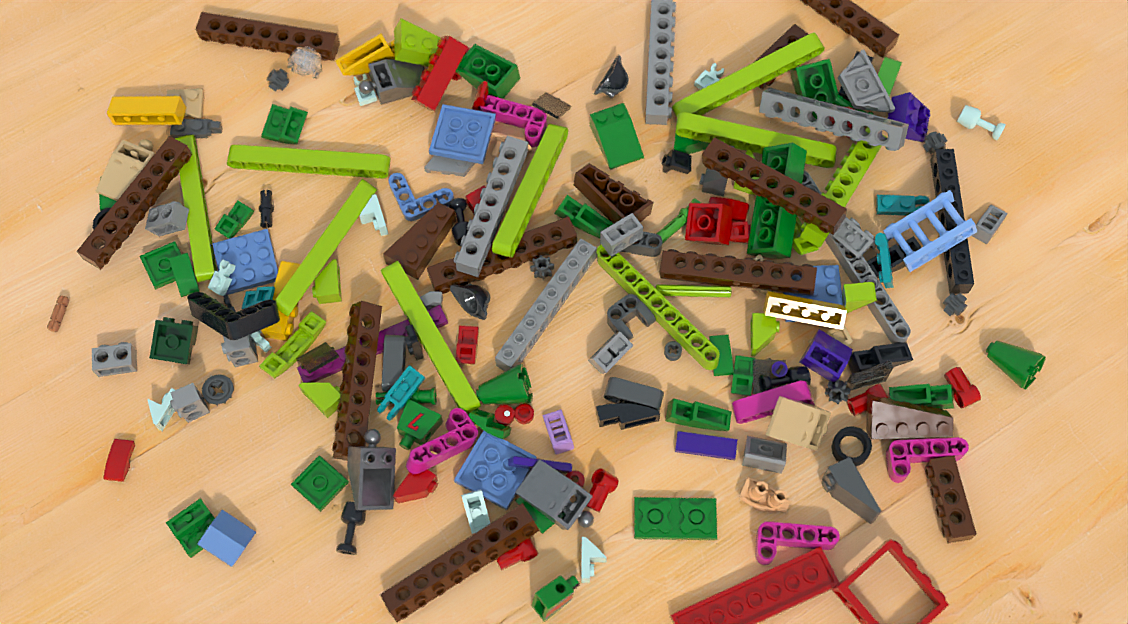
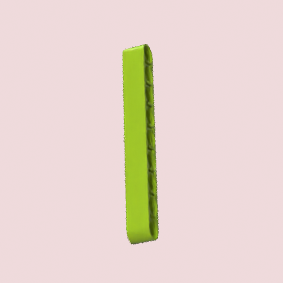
M811 33L676 102L672 106V110L676 117L684 112L701 116L815 58L825 48L817 34Z
M680 113L677 117L675 133L681 137L708 143L715 137L730 146H734L735 149L745 151L748 149L758 154H763L765 147L794 143L807 150L805 164L823 168L835 166L837 148L829 143L691 113Z
M554 124L547 126L494 239L493 253L511 258L515 254L567 140V127Z
M192 134L175 139L186 144L192 153L189 162L181 168L179 173L184 206L189 209L187 225L194 271L197 281L203 282L212 279L214 272L217 271L198 149L195 137Z
M231 145L227 165L235 169L383 179L388 177L391 159L382 154Z
M364 179L356 186L276 298L278 310L286 316L290 315L357 220L372 195L378 190Z
M599 245L597 248L598 264L628 294L636 295L651 310L656 321L703 368L714 370L719 363V350L623 256L617 253L611 257L605 248ZM628 279H633V280H635V281H633V282H628L627 280H628ZM659 304L660 307L656 308L653 305ZM667 317H672V318H674V319H673V320H667L666 318H667ZM680 330H686L687 333H684V334H683V333H680L679 331H680ZM699 343L701 346L695 347L692 344ZM712 356V357H714L715 359H713V360H708V359H706V357Z
M399 261L382 268L381 273L409 323L413 325L417 337L457 407L463 409L467 414L481 407L477 396Z

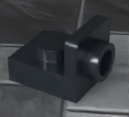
M672 149L662 159L663 172L668 173L672 169L688 174L691 172L692 155Z

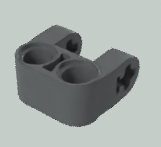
M633 294L626 295L607 311V323L614 333L620 331L629 341L633 338V334L626 326L628 321L637 316L646 327H649L656 321V318L651 310ZM633 304L635 307L628 308L626 305ZM613 315H619L620 318H619V319H613L611 316H613Z

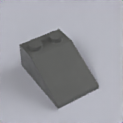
M848 457L827 468L822 478V486L825 491L829 492L834 499L870 524L873 523L882 511L851 458Z

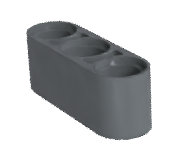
M643 232V238L638 240L639 243L632 244L620 252L656 257L662 251V238L655 233ZM650 244H656L658 246L652 247L650 246Z
M385 335L382 391L388 392L405 371V335Z
M616 377L609 378L604 393V398L611 402L636 404L655 410H660L664 392L660 389Z

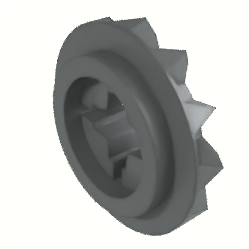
M224 375L211 376L202 387L204 399L209 404L217 406L221 403L226 404V401L232 398L234 391L232 381ZM212 387L218 388V389L221 387V389L223 390L224 393H219V392H218V393L216 394V392L214 391V389H213Z

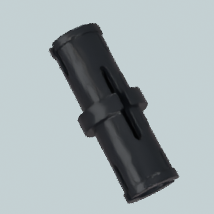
M262 190L260 192L261 205L259 206V212L261 213L260 226L266 228L267 221L268 228L273 225L272 213L274 212L272 191L266 190L265 194V190Z

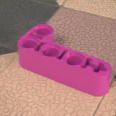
M490 95L487 96L485 107L479 106L480 111L496 114L495 121L525 129V141L533 148L539 146L547 129V115L544 110Z
M798 381L736 400L732 403L736 422L743 424L773 415L779 396L815 405L810 387L806 381Z
M455 408L451 410L446 421L448 433L411 451L406 462V468L410 473H421L473 446L478 430L463 409Z
M963 438L893 441L886 451L889 478L895 483L903 482L911 471L910 463L929 462L930 459L955 456L956 461H959L969 450L968 442ZM933 447L939 448L941 453H936ZM913 448L919 449L921 454H916ZM892 449H898L901 455L894 454ZM895 468L902 469L904 474H898L895 471Z
M763 522L756 533V560L761 565L771 564L776 556L777 546L816 549L821 546L822 550H831L838 543L840 534L837 529L829 526ZM769 530L772 536L765 537L761 531ZM784 531L790 532L791 535H792V538H791V539H786V538L782 535V532H784ZM804 533H809V534H811L812 537H813V540H811V541L806 540V539L803 537V534H804ZM826 535H829V538L832 539L831 542L828 541ZM768 550L771 553V557H763L761 551Z

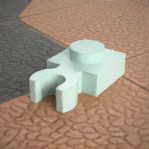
M714 63L711 66L710 72L704 70L695 80L694 86L701 90L719 81V78L724 74V68L720 71H715L717 64Z
M363 74V80H368L366 74ZM355 76L353 79L356 88L354 89L360 106L376 102L377 97L374 89L369 94L361 93L359 90L361 81H358Z
M222 260L219 266L220 270L214 272L208 288L218 295L225 296L232 281L229 276L234 272L236 266L229 264V261Z
M260 330L250 334L253 342L265 353L272 348L269 345L270 343L260 336L262 333Z

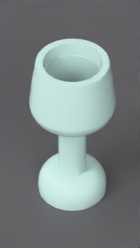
M965 105L957 122L967 129H973L978 125L993 132L992 137L997 141L1006 124L999 123L997 126L980 118L981 111L979 109Z

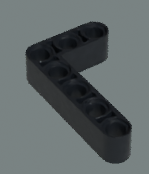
M195 292L187 296L191 315L229 340L241 339L280 321L275 300H265L234 312L203 292Z

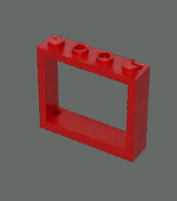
M892 539L881 544L840 581L832 591L861 624H879L848 586L882 555L889 551L936 605L917 623L929 624L949 605L946 597L940 590H936L933 587L931 579L919 571L916 562L911 557H907L902 551V546Z

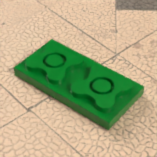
M634 497V539L717 540L716 498Z

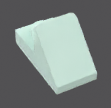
M372 195L360 214L361 223L373 222L375 230H379L381 236L388 235L377 195Z
M173 388L164 395L161 405L148 399L153 424L160 431L164 430L175 412L170 403L173 400L171 392L175 391Z
M482 490L461 495L472 534L489 525L490 520Z
M582 537V583H590V577H594V564H590V562L605 563L607 562V557L587 537Z

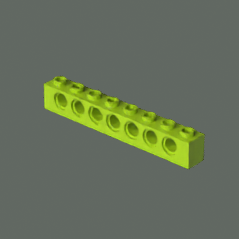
M867 126L865 131L867 133H870V129ZM863 140L857 141V144L853 143L848 150L850 156L845 155L840 163L843 166L842 169L837 168L832 176L835 180L828 182L825 187L827 193L822 192L821 195L845 207L880 150L881 145L872 146ZM818 213L820 216L826 215L825 213ZM804 221L801 226L804 230L800 237L820 248L829 233H824L818 226Z

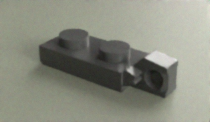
M183 119L182 125H171L170 136L178 138L193 134L195 138H208L211 134H222L223 127L221 122L212 121L211 119Z

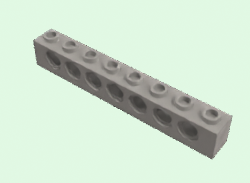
M651 0L645 124L667 125V120L671 118L672 107H668V102L672 103V92H669V87L673 86V76H670L674 61H670V57H674V46H671V42H674L675 31H671L672 27H675V17H672V13L676 12V2H673V0Z
M768 88L762 92L759 112L764 113L766 117L782 118L781 120L784 122H797L799 126L815 127L817 131L821 132L830 131L835 136H848L853 141L863 140L872 146H885L890 151H897L904 146L909 126L906 123L773 88ZM778 103L783 105V110L779 108ZM795 107L799 108L800 114L795 111ZM812 111L817 114V119L813 117ZM829 116L834 118L835 124L830 122ZM847 121L852 123V128L847 126ZM864 125L869 127L870 133L865 131ZM882 130L888 133V138L882 135Z
M507 136L505 142H501L499 157H495L493 162V172H489L486 180L488 184L486 188L482 189L480 194L481 201L474 208L475 216L473 220H469L467 235L462 237L460 244L462 248L460 252H456L454 263H456L457 271L479 277L528 153L527 141ZM487 219V220H489V221H487V222H482L481 220ZM476 235L482 236L481 238H475ZM470 251L476 252L475 254H468Z
M583 239L578 241L495 356L497 367L507 371L523 362L597 258V247Z

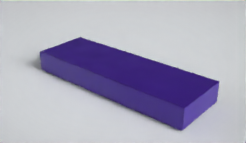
M678 431L675 452L735 460L738 439Z
M513 456L508 459V466L532 469L539 459ZM542 460L560 473L567 474L572 472L571 463Z

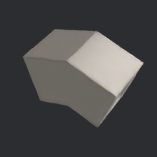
M430 291L420 297L426 310L439 305L442 308V292Z

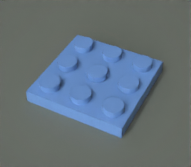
M443 104L429 148V154L483 164L495 124L496 114Z
M268 229L212 243L218 271L220 270L219 266L222 260L229 261V264L236 266L234 272L229 276L232 281L226 295L275 282L278 267Z
M839 265L813 266L817 267L814 296L783 292L786 295L843 305ZM793 275L791 277L795 281L801 279L799 275ZM785 319V322H799Z
M483 430L456 475L454 482L471 492L482 490L484 499L508 510L516 496L515 491L531 470L508 466V459L513 456L537 459V457Z

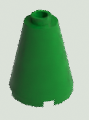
M998 340L995 343L991 342L986 349L987 357L1020 388L1025 390L1036 379L1034 376L1037 371H1041L1046 359L1041 353Z
M519 364L480 384L479 389L476 390L477 398L483 404L531 403L533 401V393L529 394L528 392L529 388H531V382L526 368H523V364Z

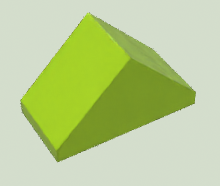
M874 282L844 284L842 299L847 313L877 301Z

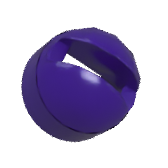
M777 361L772 365L771 370L776 377H783L787 374L788 367L784 362ZM780 365H783V369L779 374H777L776 371L779 369Z

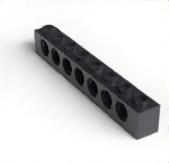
M935 149L930 160L935 196L937 197L939 194L951 190L955 200L951 204L965 221L954 149ZM945 208L938 211L939 221L946 231H950L957 226ZM968 238L944 252L949 294H967L974 285Z

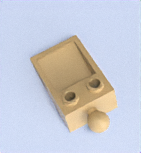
M144 139L137 146L122 140L110 157L96 188V193L117 201L154 156L152 142Z
M779 396L765 435L801 447L818 450L822 436L828 431L827 423L831 412L812 404Z

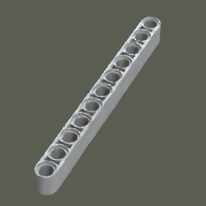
M804 171L802 180L804 183L802 185L822 194L809 173ZM804 203L802 206L807 207L809 204ZM829 233L825 242L851 282H874L877 301H881L883 305L872 302L867 306L892 344L906 342L911 333L910 327L864 257L861 256L858 259ZM845 255H851L853 258H848ZM886 316L891 317L893 321L888 320ZM896 332L902 333L904 337L898 336Z

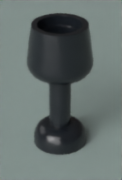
M456 198L451 200L448 206L455 210L458 223L452 227V234L456 244L460 246L462 237L468 233L467 226L469 222L465 221L463 214L467 207V201L463 198Z
M806 366L790 367L786 376L770 379L767 375L759 376L761 392L771 390L774 386L791 384L798 381H806L808 385L811 383L810 372Z
M354 502L345 503L341 520L348 525L344 543L339 544L336 548V552L347 555H356L357 549L352 545L355 527L363 525L366 518V510H356Z

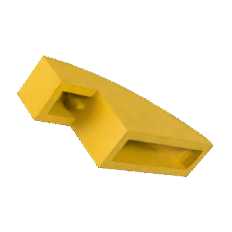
M381 33L335 60L344 76L369 73L368 64L385 59L395 60L394 40L387 43Z

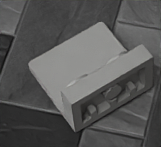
M846 217L835 234L830 235L859 259L870 247L873 250L876 248L875 239L868 230L863 232L859 226L860 224L854 218L848 219Z

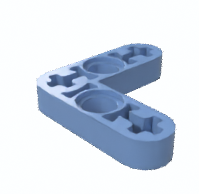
M393 173L388 180L403 216L408 221L422 218L437 204L435 198L438 199L439 203L449 207L448 203L454 199L453 192L449 188H442L415 200L405 177L401 173ZM395 180H398V181L400 182V185H401V188H400V189H398V186H397V184L395 183ZM406 193L409 195L407 200L399 199L401 194ZM443 195H446L448 197V200H445L443 198ZM431 201L434 204L431 208H425L423 206L424 203ZM412 209L414 214H411L409 210Z

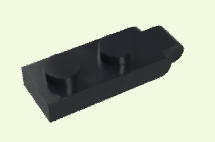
M413 325L406 326L407 336L404 339L410 355L414 354L416 361L424 358Z

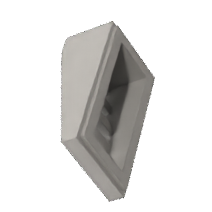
M990 205L976 224L977 232L971 236L988 244L1008 213Z

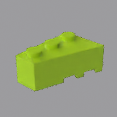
M401 18L394 29L395 60L429 66V59L433 53H436L438 49L437 43L441 37Z

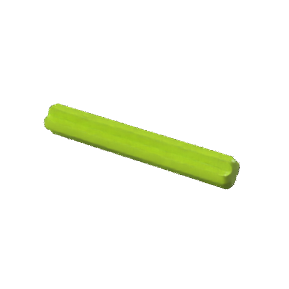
M656 285V290L663 296L731 297L732 294L730 286Z

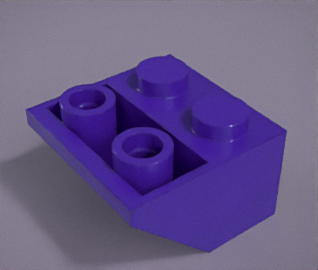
M911 92L892 97L891 101L895 110L889 113L888 119L909 124L906 139L924 142L928 132L930 110Z
M818 329L799 363L834 383L839 379L849 362L853 349Z

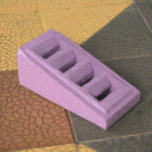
M562 410L543 415L555 454L573 450V441ZM557 419H560V420H561V421H558V422L549 424V422H551V421H554V420H557Z

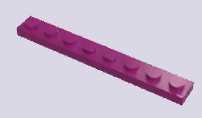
M440 305L427 310L437 329L448 324ZM408 319L379 331L376 355L384 352L385 335L407 336L405 327L411 325ZM345 347L297 367L303 383H315L342 371L346 357Z

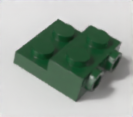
M163 317V321L155 320L149 358L190 364L192 346L196 344L198 326H194L193 321L187 320L175 323L174 318Z

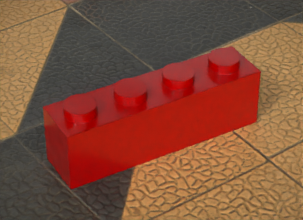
M444 36L438 41L436 53L431 55L427 70L425 69L420 76L421 81L412 92L413 97L411 100L428 110H436L468 46L451 36Z

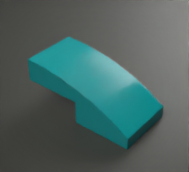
M273 286L257 287L256 291H246L241 309L265 300H272L275 288Z

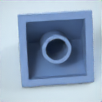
M221 510L198 542V545L232 567L256 532L224 510Z

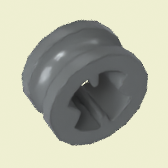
M671 341L666 344L664 355L670 361L678 360L682 354V347L678 342ZM670 348L673 349V350H674V349H677L676 354H675V353H671V354H670V353H669V352H670Z

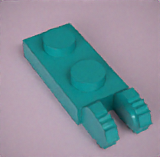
M877 195L876 215L908 216L923 207H915V204H927L930 200L927 196Z
M878 233L875 236V245L880 250V253H877L878 265L881 264L882 271H879L880 283H884L885 288H894L888 240L884 233Z
M409 365L384 396L386 398L379 405L377 411L379 413L384 412L391 401L395 404L387 415V419L391 421L422 384L425 377Z

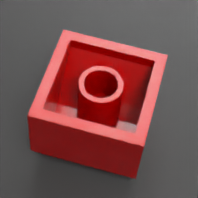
M689 203L685 240L712 245H729L733 208L724 204Z

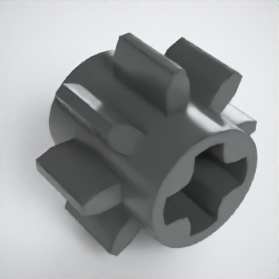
M281 68L279 71L273 69L267 77V81H269L268 87L274 91L277 89L284 90L289 83L288 73Z
M932 132L924 138L925 144H923V147L930 154L934 153L935 149L946 148L945 143L947 139L944 134Z
M540 255L539 258L533 259L534 265L530 266L531 272H535L534 278L540 277L544 280L545 277L552 276L551 270L554 269V264L550 263V257L545 258Z
M951 293L943 302L946 307L944 311L949 316L953 314L959 316L968 306L965 304L967 298L961 293L957 295Z
M837 379L834 383L832 381L828 382L825 394L829 395V401L836 402L837 404L842 400L847 402L848 395L851 392V389L846 386L847 381L843 382Z

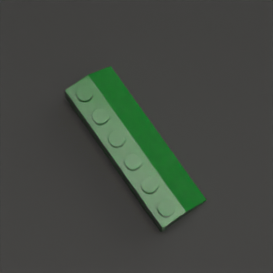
M794 143L765 147L761 163L802 184L807 150ZM788 194V195H785V197L790 198V197H792V195H789V194ZM756 195L747 254L753 256L761 254L762 257L771 259L790 258L797 215H792L785 208L773 205L765 197Z

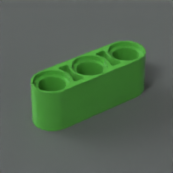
M885 57L878 77L890 96L902 62Z

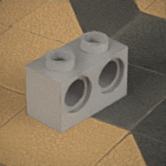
M176 201L149 209L145 229L159 237L185 230L189 209Z
M631 213L601 231L600 243L612 257L643 238V226L634 214Z
M619 331L588 361L601 374L607 373L633 344Z
M250 335L238 340H229L223 336L224 343H221L223 353L227 355L228 361H231L235 367L258 362L256 347Z
M121 342L118 345L112 346L100 345L98 348H92V371L98 377L137 372V350L128 342ZM128 354L126 358L121 359L122 356Z
M194 383L171 392L173 400L170 403L174 411H177L179 417H184L188 423L210 413L203 395Z

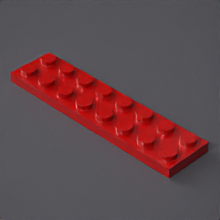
M820 546L671 614L670 617L673 624H758L832 590L839 583V580Z

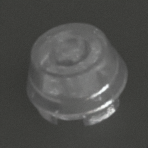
M296 47L287 59V68L292 67L291 71L302 76L312 74V78H318L319 73L322 72V57L313 48Z

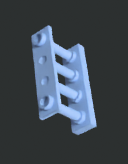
M951 190L939 194L936 199L900 221L891 223L883 230L887 240L895 238L906 254V258L903 261L909 272H912L977 232L974 221L971 218L964 221L951 204L955 201ZM942 208L946 209L957 224L950 231H946L934 214ZM928 218L940 234V237L934 241H929L917 223ZM909 228L913 230L923 244V247L916 252L912 251L901 235L902 232Z

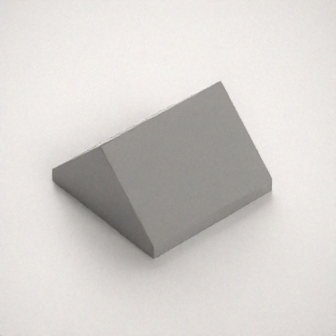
M747 436L742 466L782 474L786 464L787 444Z

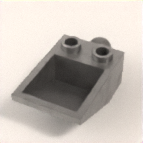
M389 59L368 64L371 81H361L359 90L363 94H369L375 88L381 105L413 96V89L421 81L420 76L424 71L423 65Z
M370 429L365 433V441L368 443V447L348 446L347 468L356 510L393 509L396 448L376 447V444L381 439V435L376 429Z
M540 459L515 491L518 496L563 530H569L577 518L579 525L584 528L590 527L594 522L592 513L583 511L593 496ZM574 495L576 500L572 503L570 498ZM561 512L564 513V517L562 519L558 517L559 513Z

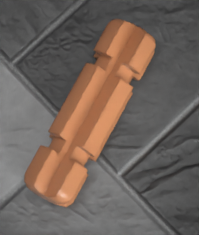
M58 296L56 301L58 304L55 305L50 317L52 320L47 325L49 331L57 332L59 330V323L62 322L66 311L65 307L69 303V299L66 296Z

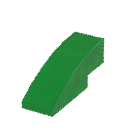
M569 195L563 199L554 212L561 219L569 216L573 226L597 238H600L601 231L613 225L612 222L585 203L581 205Z
M951 384L889 387L890 399L895 401H905L914 405L938 409L954 408Z
M674 398L668 402L665 421L701 429L729 431L732 411L696 401L689 403Z

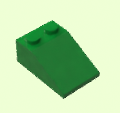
M474 44L463 56L455 71L476 89H478L483 81H487L488 95L504 99L520 80L518 65L477 44Z
M830 59L790 70L797 95L833 104L839 95ZM812 111L813 117L817 119V114Z
M624 103L590 114L591 130L610 170L644 158L635 128Z

